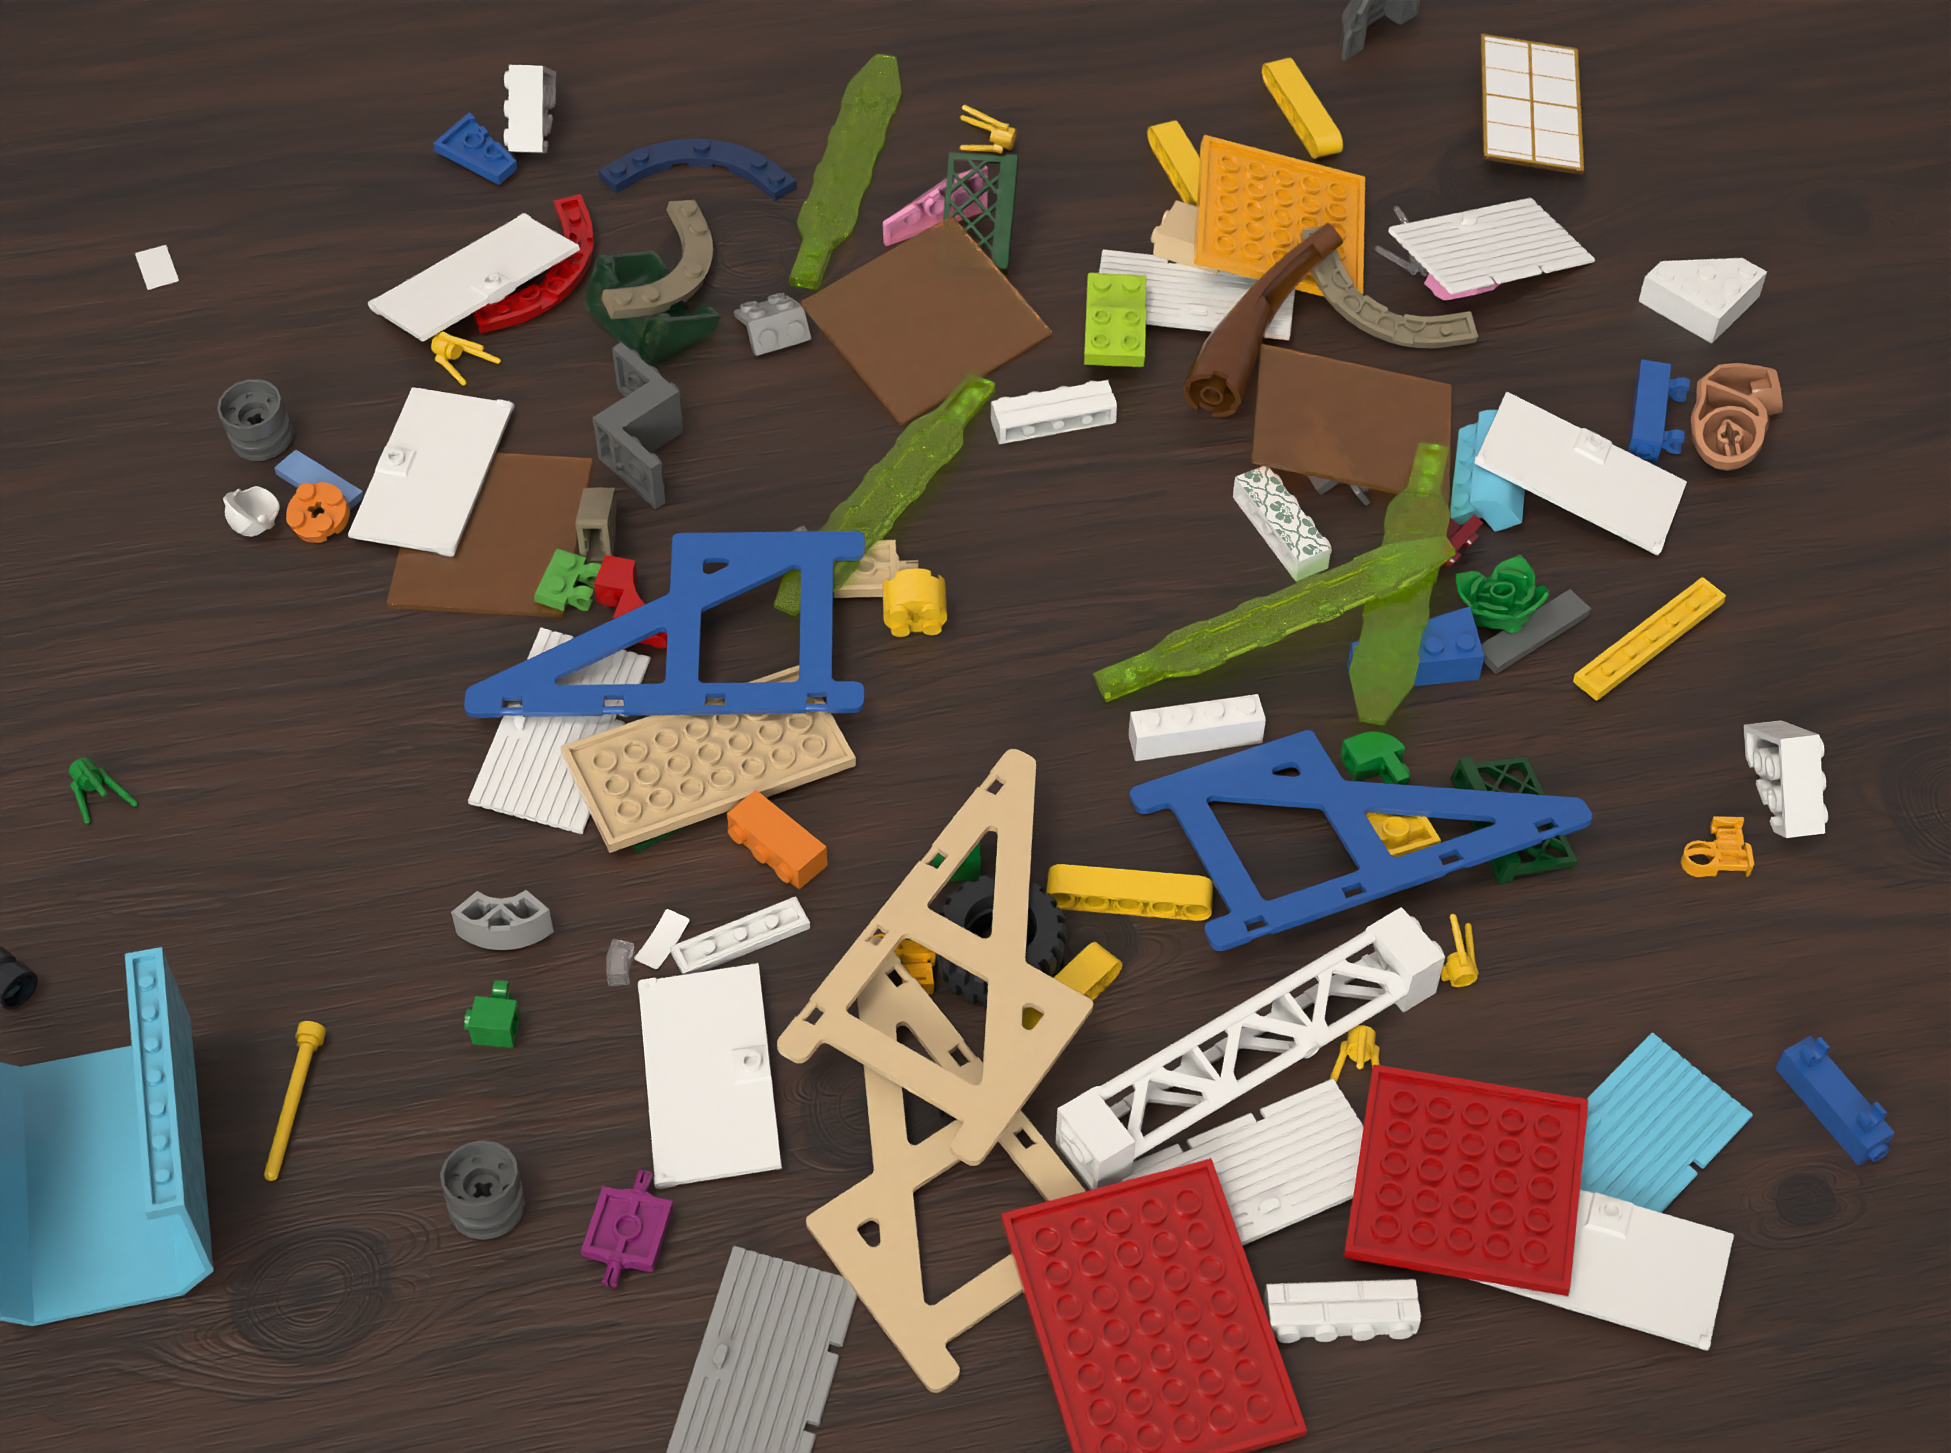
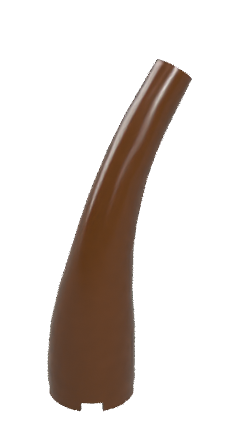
M1327 222L1276 262L1244 294L1203 343L1190 367L1183 387V395L1186 401L1196 411L1200 406L1212 411V417H1226L1237 411L1253 372L1260 346L1275 314L1293 289L1317 265L1343 244L1342 238L1330 223Z

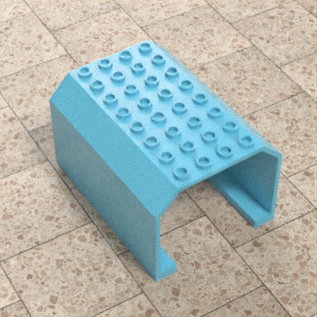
M162 947L125 954L132 1046L23 1067L0 1062V1321L36 1326L182 1296L214 1271L191 1019Z

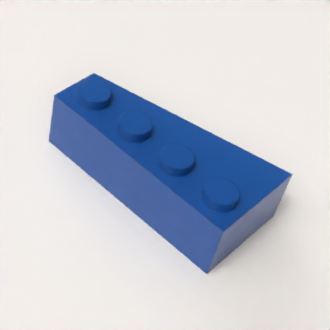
M1470 606L1351 643L1347 669L1353 692L1479 680L1484 653Z

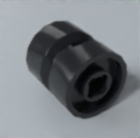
M0 946V1006L7 1010L16 1009L29 1000L38 985V977L30 968L16 961L14 955Z

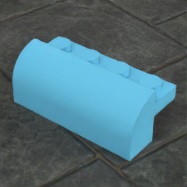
M1485 410L1479 412L1477 423L1459 429L1450 517L1458 525H1462L1475 514L1478 518H1483L1494 532L1522 523L1525 489L1474 464L1475 457L1479 453L1498 411Z

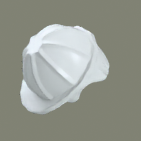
M258 486L244 491L237 489L235 492L227 493L223 498L226 505L225 518L231 528L237 533L244 536H256L274 527V521L280 509L279 502L266 489Z

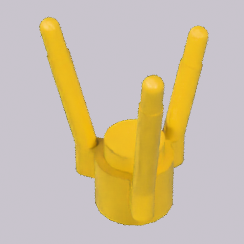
M967 105L962 106L964 111L987 123L964 115L960 119L990 131V142H993L994 145H961L960 150L996 152L1002 154L1004 149L1012 150L1017 129L1009 127V124L999 122Z
M444 331L436 334L431 343V350L437 354L435 361L443 365L463 386L466 385V380L448 362V360L458 359L462 351L496 364L501 363L500 358L483 352L484 346L451 336Z
M1451 914L1450 921L1457 952L1447 957L1446 965L1443 963L1441 979L1442 981L1450 980L1451 985L1454 987H1464L1474 983L1478 978L1477 975H1479L1475 963L1472 926L1470 923L1465 924L1466 953L1457 916Z
M1357 1025L1348 1031L1347 1041L1341 1042L1340 1053L1330 1079H1334L1337 1083L1347 1055H1349L1351 1060L1357 1062L1356 1066L1358 1069H1362L1364 1062L1371 1059L1372 1068L1373 1064L1380 1065V1047L1375 1045L1376 1033L1372 1028Z

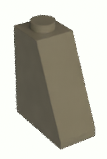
M597 487L583 489L575 525L580 556L586 557V565L589 563L602 565L605 555L614 556L617 519L615 488Z

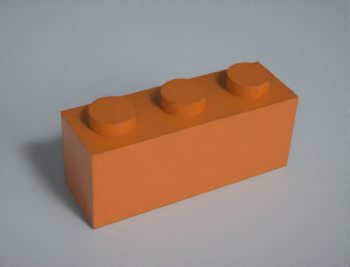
M757 790L753 791L727 813L730 837L737 844H744L749 848L753 856L760 863H767L772 867L783 882H790L800 890L828 866L827 847Z

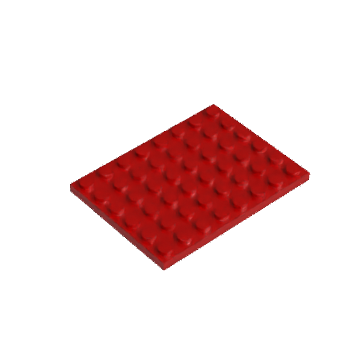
M1212 1158L1001 1214V1221L1072 1453H1247L1306 1436V1425Z

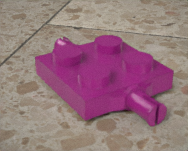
M644 1170L637 1172L633 1189L618 1190L602 1186L581 1254L582 1258L601 1261L608 1265L602 1279V1284L607 1287L610 1284L611 1288L617 1287L622 1268H634L648 1272L654 1271L674 1206L673 1201L656 1198L647 1192L653 1176L648 1171H645V1175Z

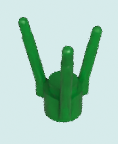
M82 757L70 765L69 774L74 780L70 787L76 795L80 812L86 825L90 824L91 820L83 790L88 792L97 790L104 797L107 795V791L102 786V781L133 807L138 806V802L108 776L103 768H98L91 758Z

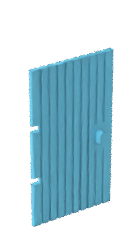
M1651 1033L1587 1098L1589 1101L1580 1190L1600 1193L1631 1202L1635 1206L1662 1213L1698 1175L1689 1166L1693 1161L1699 1167L1704 1168L1751 1119L1753 1114L1745 1107H1742L1738 1101L1732 1099L1727 1092L1721 1090L1717 1084L1711 1082L1706 1075H1703L1701 1071L1693 1067L1685 1058L1683 1059L1675 1050L1673 1051L1670 1046L1663 1043L1654 1033Z

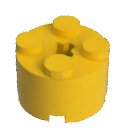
M912 568L896 572L895 578L889 582L888 577L883 581V618L886 626L891 629L893 636L905 637L910 632L937 635L942 631V625L947 620L946 584L942 576L939 575V579L931 576L930 570Z

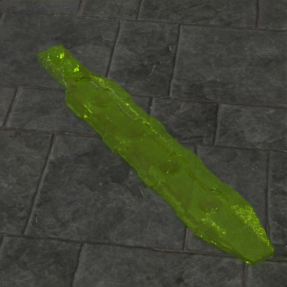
M876 54L847 85L841 101V111L827 139L828 145L822 162L817 165L813 176V186L807 201L803 203L797 219V226L803 242L789 277L790 286L818 290L832 250L846 239L854 229L859 215V204L864 190L868 189L874 162L878 152L882 150L886 139L885 132L891 115L895 114L902 94L895 56Z
M968 373L938 409L909 424L896 439V444L879 464L873 465L865 474L863 482L845 502H841L829 515L830 519L820 531L861 532L865 538L866 555L878 540H882L891 530L893 522L910 502L916 501L926 489V484L940 467L948 463L963 446L964 427L995 392V382ZM861 559L858 561H837L834 563L833 592L841 588L860 566L859 562ZM797 569L784 574L774 602V608L793 616L800 613L801 572Z
M1418 443L1409 485L1388 505L1383 527L1385 534L1381 551L1376 556L1373 569L1375 574L1373 585L1362 615L1364 623L1359 644L1355 646L1349 670L1358 718L1361 722L1385 725L1415 683L1420 659L1418 651L1421 637L1428 623L1430 613L1428 605L1433 584L1437 581L1441 545L1443 539L1446 538L1451 516L1440 491L1449 453V447Z
M1445 535L1384 545L1359 555L1353 561L1322 574L1315 573L1298 580L1295 585L1263 598L1256 597L1239 604L1238 608L1206 621L1200 620L1173 631L1151 650L1093 673L1095 683L1105 701L1109 702L1165 678L1200 674L1226 663L1227 659L1259 646L1266 647L1285 639L1286 635L1318 622H1327L1343 615L1345 611L1376 598L1383 599L1410 588L1455 555L1456 550Z

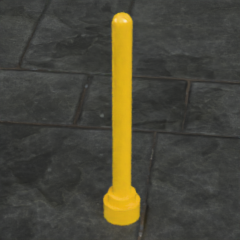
M313 1021L300 1022L295 1035L299 1051L264 1171V1177L268 1181H275L279 1176L313 1051H316L324 1042L326 1028Z

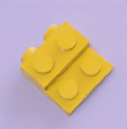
M1380 813L1366 814L1386 849L1393 857H1401L1441 843L1439 836L1427 817Z

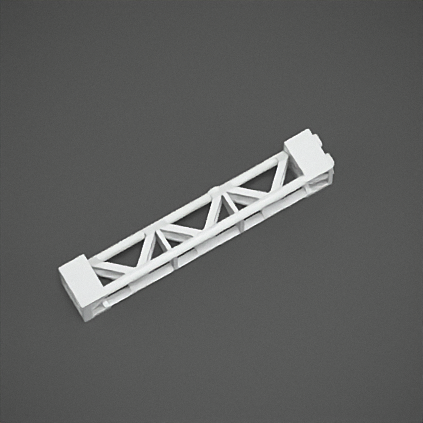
M1401 907L1368 926L1364 932L1103 1085L1094 1086L1057 1108L1055 1144L1090 1190L1122 1182L1123 1178L1132 1173L1133 1159L1298 1060L1313 1056L1320 1047L1395 1003L1404 1013L1434 995L1445 959L1443 950L1437 942L1431 941L1422 931L1419 922L1414 917L1409 916ZM1374 942V953L1364 955L1361 960L1354 964L1346 961V958ZM1314 977L1318 980V984L1307 989L1296 998H1293L1289 993ZM1359 978L1376 982L1382 989L1345 984ZM1334 995L1371 1000L1327 1026L1324 1017L1328 996ZM1273 1002L1271 1013L1264 1017L1256 1014L1257 1010ZM1314 1003L1311 1022L1303 1012V1009ZM1225 1030L1228 1037L1217 1042L1215 1046L1202 1053L1198 1045ZM1268 1031L1293 1037L1294 1041L1259 1038L1257 1036ZM1247 1048L1282 1053L1236 1081L1233 1072L1238 1049ZM1182 1055L1181 1066L1172 1071L1166 1070L1163 1067ZM1224 1057L1220 1077L1211 1064ZM1133 1086L1135 1091L1113 1106L1108 1107L1104 1100L1126 1087ZM1173 1086L1200 1091L1203 1096L1168 1092L1166 1090ZM1154 1102L1192 1107L1142 1136L1141 1126L1147 1103ZM1131 1112L1126 1130L1118 1119Z

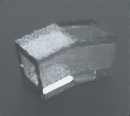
M617 939L612 940L606 955L608 986L630 985V967L635 957L634 943Z

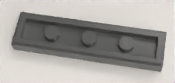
M1569 589L1535 610L1533 617L1522 625V629L1519 632L1508 633L1503 630L1482 643L1483 662L1494 673L1498 674L1590 616L1592 608Z

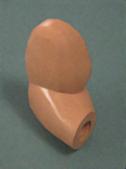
M1742 363L1721 364L1697 381L1696 404L1690 419L1691 436L1697 452L1706 463L1716 469L1730 471L1745 466L1758 455L1769 428V416L1781 413L1783 410L1781 387L1776 370Z

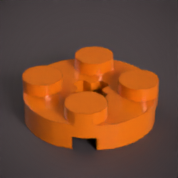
M325 482L304 483L297 488L296 494L288 504L286 521L300 539L310 543H321L327 541V537L334 532L338 535L345 528L350 517V507L346 497L336 486ZM321 507L324 510V513H320L317 515L316 518H314V515L312 513L317 508Z

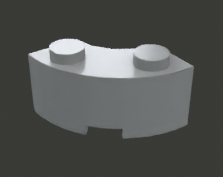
M527 890L516 896L502 899L487 897L476 891L451 912L456 934L465 941L486 949H518L535 944L554 932L550 910Z

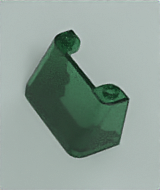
M653 250L598 255L585 294L587 309L620 343L622 342L630 350H635L646 364H658L715 331L720 315L709 305L697 307L694 315L678 302L671 305L670 310L661 313L611 319L601 300L603 290L651 284L666 277L667 268L663 260Z

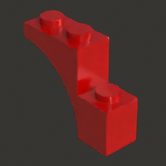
M605 555L595 579L594 588L597 603L607 607H617L612 618L613 620L646 605L636 592L638 583L636 561ZM659 632L638 643L652 645L656 648H667L668 634Z

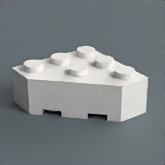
M509 65V72L506 71L504 75L505 89H509V100H505L504 103L505 117H509V129L504 130V144L508 146V151L547 153L548 142L543 141V139L551 131L553 118L552 114H548V110L555 107L556 71L544 66Z
M1743 258L1661 261L1645 276L1639 302L1706 341L1713 343L1759 298L1767 272Z
M1782 720L1744 725L1745 756L1749 767H1754L1756 773L1760 776V779L1756 781V786L1763 805L1768 804L1770 811L1775 816L1770 819L1773 831L1785 838L1824 834V823H1827L1828 812L1825 804H1823L1826 778L1821 770L1824 744L1820 735Z

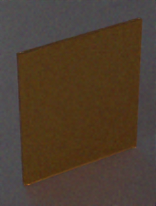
M952 215L801 301L800 304L901 426L1052 334L1047 325Z
M1261 344L1259 348L1260 357L1251 463L1417 499L1422 495H1428L1434 502L1448 505L1450 501L1451 384Z
M495 453L454 556L439 555L437 552L400 546L387 599V608L563 618L564 611L534 602V596L556 549L575 554L578 541L575 525L583 489L588 488L593 463L592 458Z

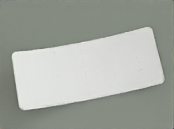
M669 909L665 910L655 930L634 959L654 969H658L671 952L670 946L675 945L681 937L689 919Z

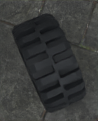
M988 875L977 877V882L971 883V881L963 883L959 886V893L952 891L946 897L945 904L940 906L937 914L973 934L992 927L995 878H988ZM1034 882L1029 886L1027 938L1031 941V944L1026 948L1025 961L1032 967L1054 978L1060 972V969L1063 968L1065 961V917L1062 909L1057 907L1055 898L1049 893L1044 895V888ZM935 953L939 974L943 981L949 982V989L956 995L963 993L965 1001L976 1004L978 1001L983 1003L984 1008H987L988 983Z

